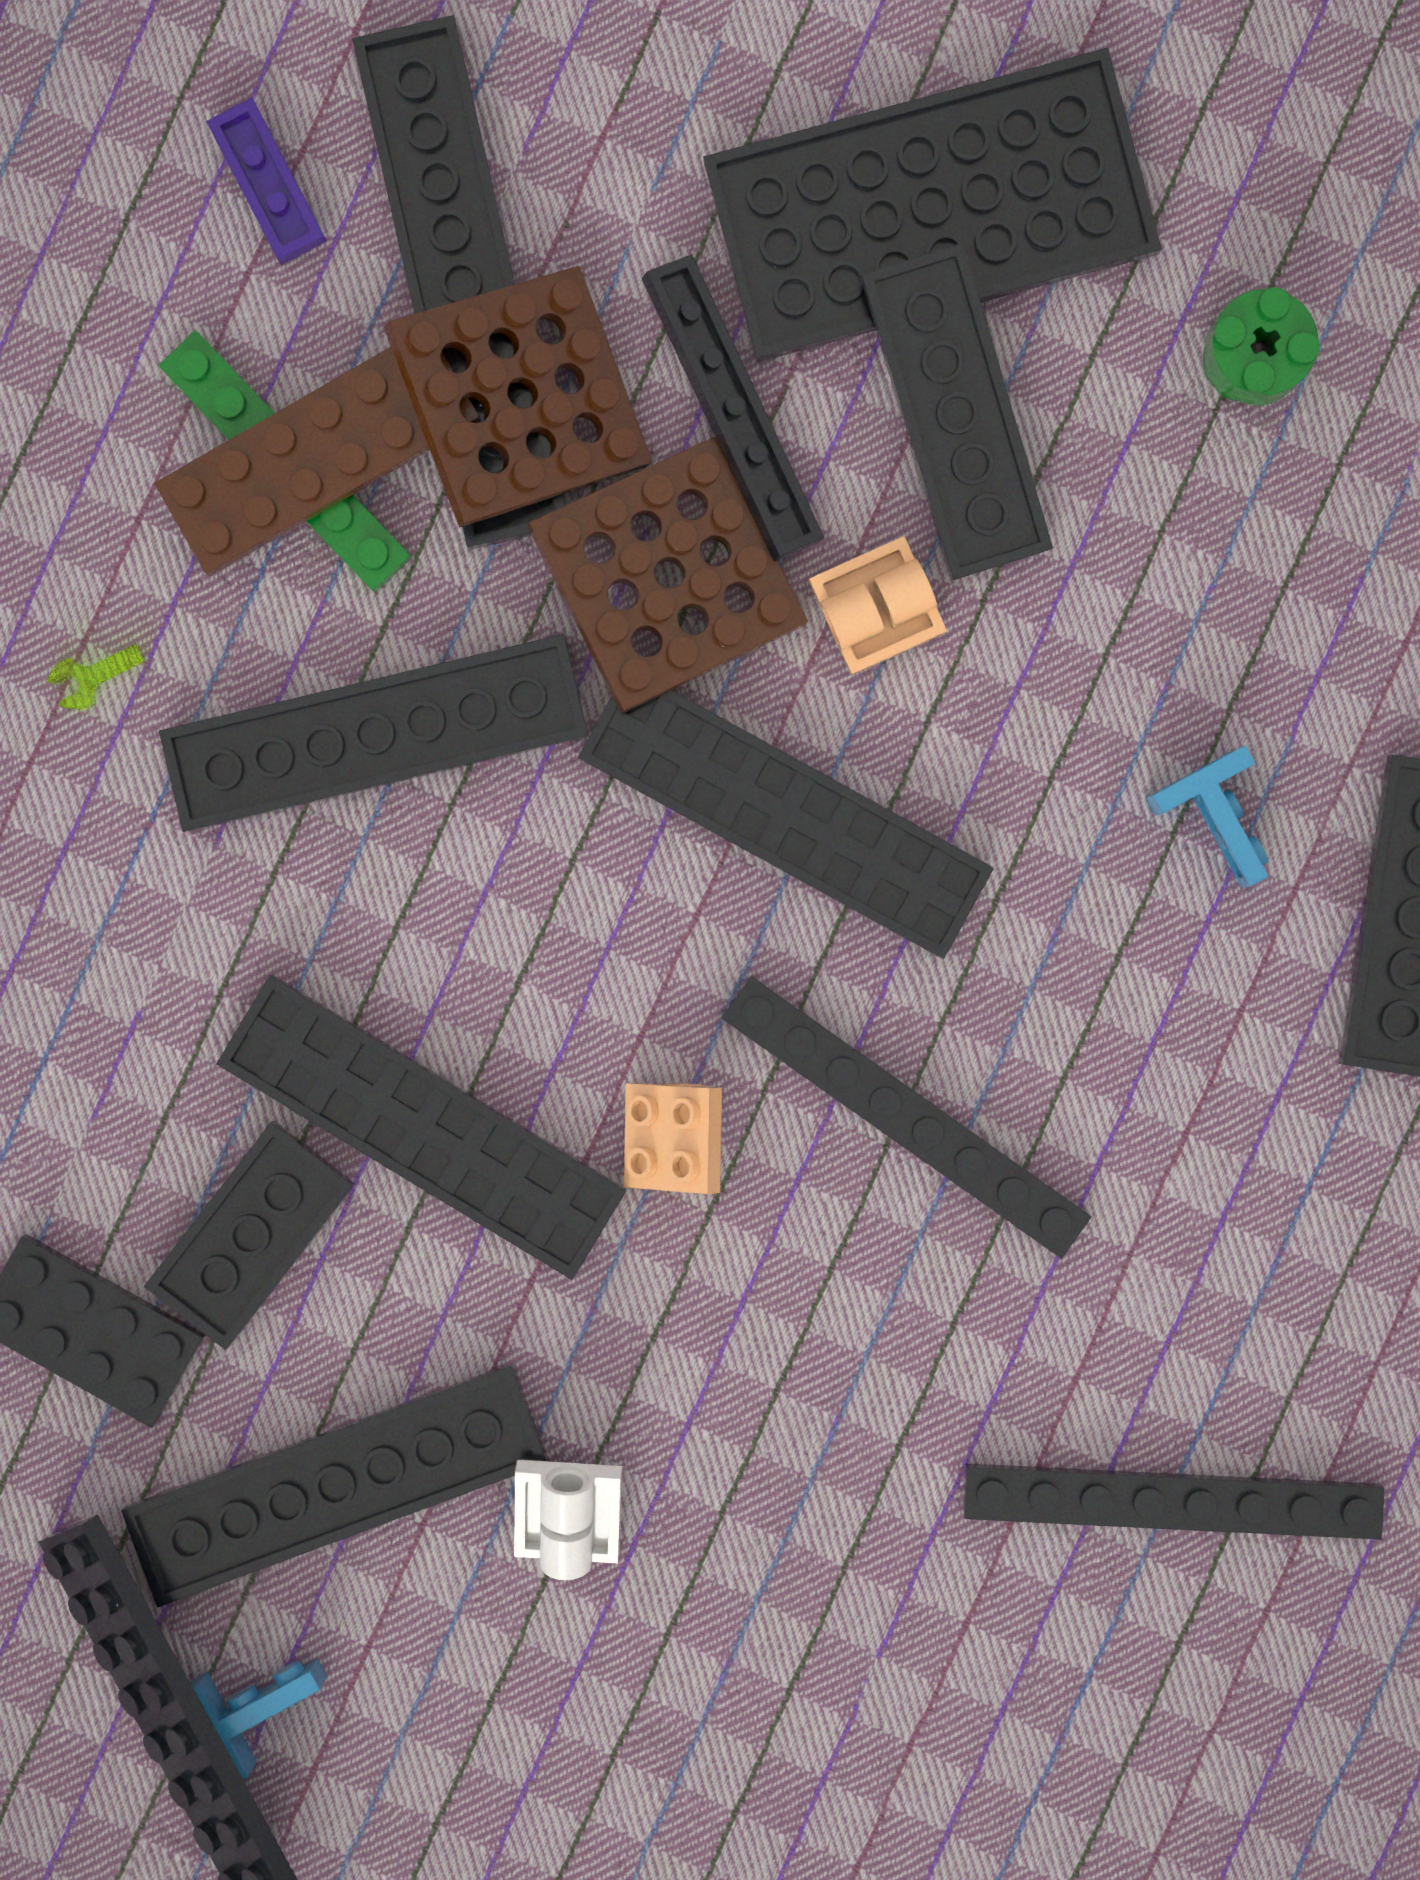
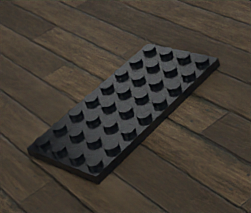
M1108 47L703 156L705 170L757 362L876 331L860 276L962 242L981 302L1156 256L1162 250Z

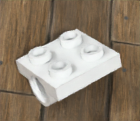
M517 1460L515 1470L514 1557L540 1558L541 1570L547 1576L558 1580H573L584 1576L590 1570L592 1562L618 1563L622 1466Z

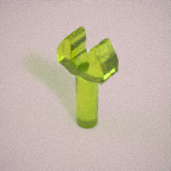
M137 643L90 666L80 665L76 660L67 657L53 667L47 677V682L57 685L71 677H75L79 683L78 691L74 695L67 696L61 700L58 705L64 709L86 710L96 705L95 691L99 684L146 660Z

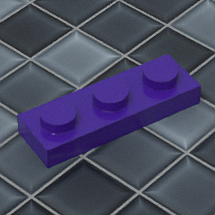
M251 97L207 120V125L280 264L282 265L326 242L327 240L253 98Z

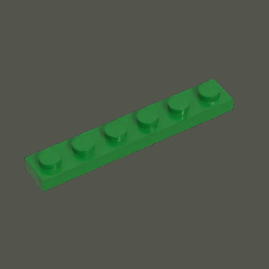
M196 330L158 365L228 440L274 414L272 409ZM353 495L306 521L374 593L383 587L412 559V556Z

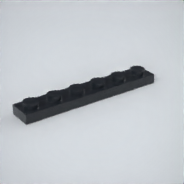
M691 254L647 271L642 277L644 286L773 561L775 562L819 543L825 537L693 255Z

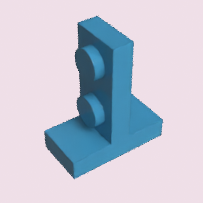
M1246 745L1236 748L1146 797L1155 816L1163 814L1193 798L1241 887H1250L1269 877L1263 865L1269 863L1264 848L1254 835L1249 838L1247 837L1238 820L1244 817L1238 800L1229 789L1223 792L1219 785L1224 780L1256 764Z
M318 1658L304 1666L300 1660L284 1666L272 1675L275 1682L259 1691L255 1685L242 1689L227 1700L229 1707L226 1706L208 1672L190 1681L243 1780L249 1777L257 1760L242 1732L319 1691L327 1678V1674Z

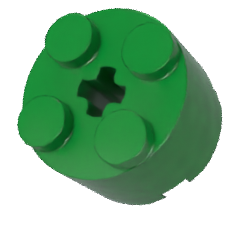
M1279 287L1246 292L1236 297L1224 308L1208 331L1203 352V366L1206 376L1218 393L1234 402L1253 404V406H1264L1274 403L1286 396L1312 368L1320 351L1316 324L1308 309L1298 299ZM1254 342H1264L1269 350L1255 354L1251 349V345Z

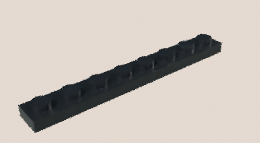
M751 976L721 1019L1062 1259L1091 1219L1092 1216L754 977Z
M965 1463L964 1519L1382 1540L1384 1487L1377 1483Z

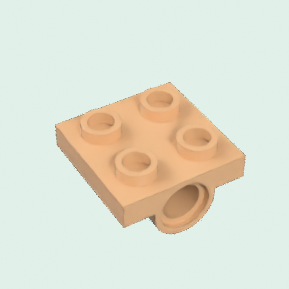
M905 536L809 578V584L851 676L947 632L937 609V602L931 585L919 561L914 558Z
M626 1083L624 1187L697 1194L720 1193L722 1087L681 1083Z

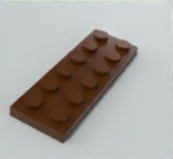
M389 347L156 481L154 484L204 572L210 577L428 452L430 449L393 350ZM441 351L442 364L446 369L453 372ZM469 398L461 399L459 407L462 416L469 422H480L481 419Z

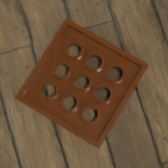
M580 266L389 321L385 325L386 335L459 528L645 468L653 462ZM538 320H550L558 327L560 331L559 343L548 344L540 339L536 331ZM491 334H503L510 339L514 349L511 358H500L491 351L489 347V336ZM455 348L459 350L466 360L465 371L454 373L446 369L441 361L442 349ZM557 369H568L575 374L579 383L577 393H565L558 388L555 382V372ZM520 383L528 388L532 396V404L529 408H519L509 400L507 394L509 384ZM470 397L478 400L485 411L484 421L472 423L466 420L460 412L459 405L461 399ZM576 418H586L594 424L597 431V438L594 443H585L577 438L573 430V423ZM537 432L547 438L550 443V454L548 457L538 458L530 453L526 445L528 433ZM490 447L501 454L503 458V469L501 472L490 473L481 466L478 459L481 448Z
M715 436L539 517L528 524L527 528L621 714L794 632L808 623L778 560L774 562ZM685 494L696 495L704 504V515L698 519L685 518L677 508V499ZM641 515L651 517L658 525V537L651 541L638 539L632 533L631 520ZM592 537L604 538L610 543L613 556L604 563L594 562L585 554L584 543ZM709 540L722 543L728 552L727 562L720 566H712L706 563L701 556V545ZM661 562H671L677 565L682 573L681 584L673 588L660 585L654 575L655 566ZM618 583L630 586L635 592L636 604L627 610L614 607L608 599V589ZM734 586L745 589L751 597L750 609L742 613L730 610L724 601L725 590ZM686 608L700 611L705 618V630L696 635L684 632L678 623L679 612ZM640 630L651 631L659 640V652L650 657L639 655L632 647V635Z

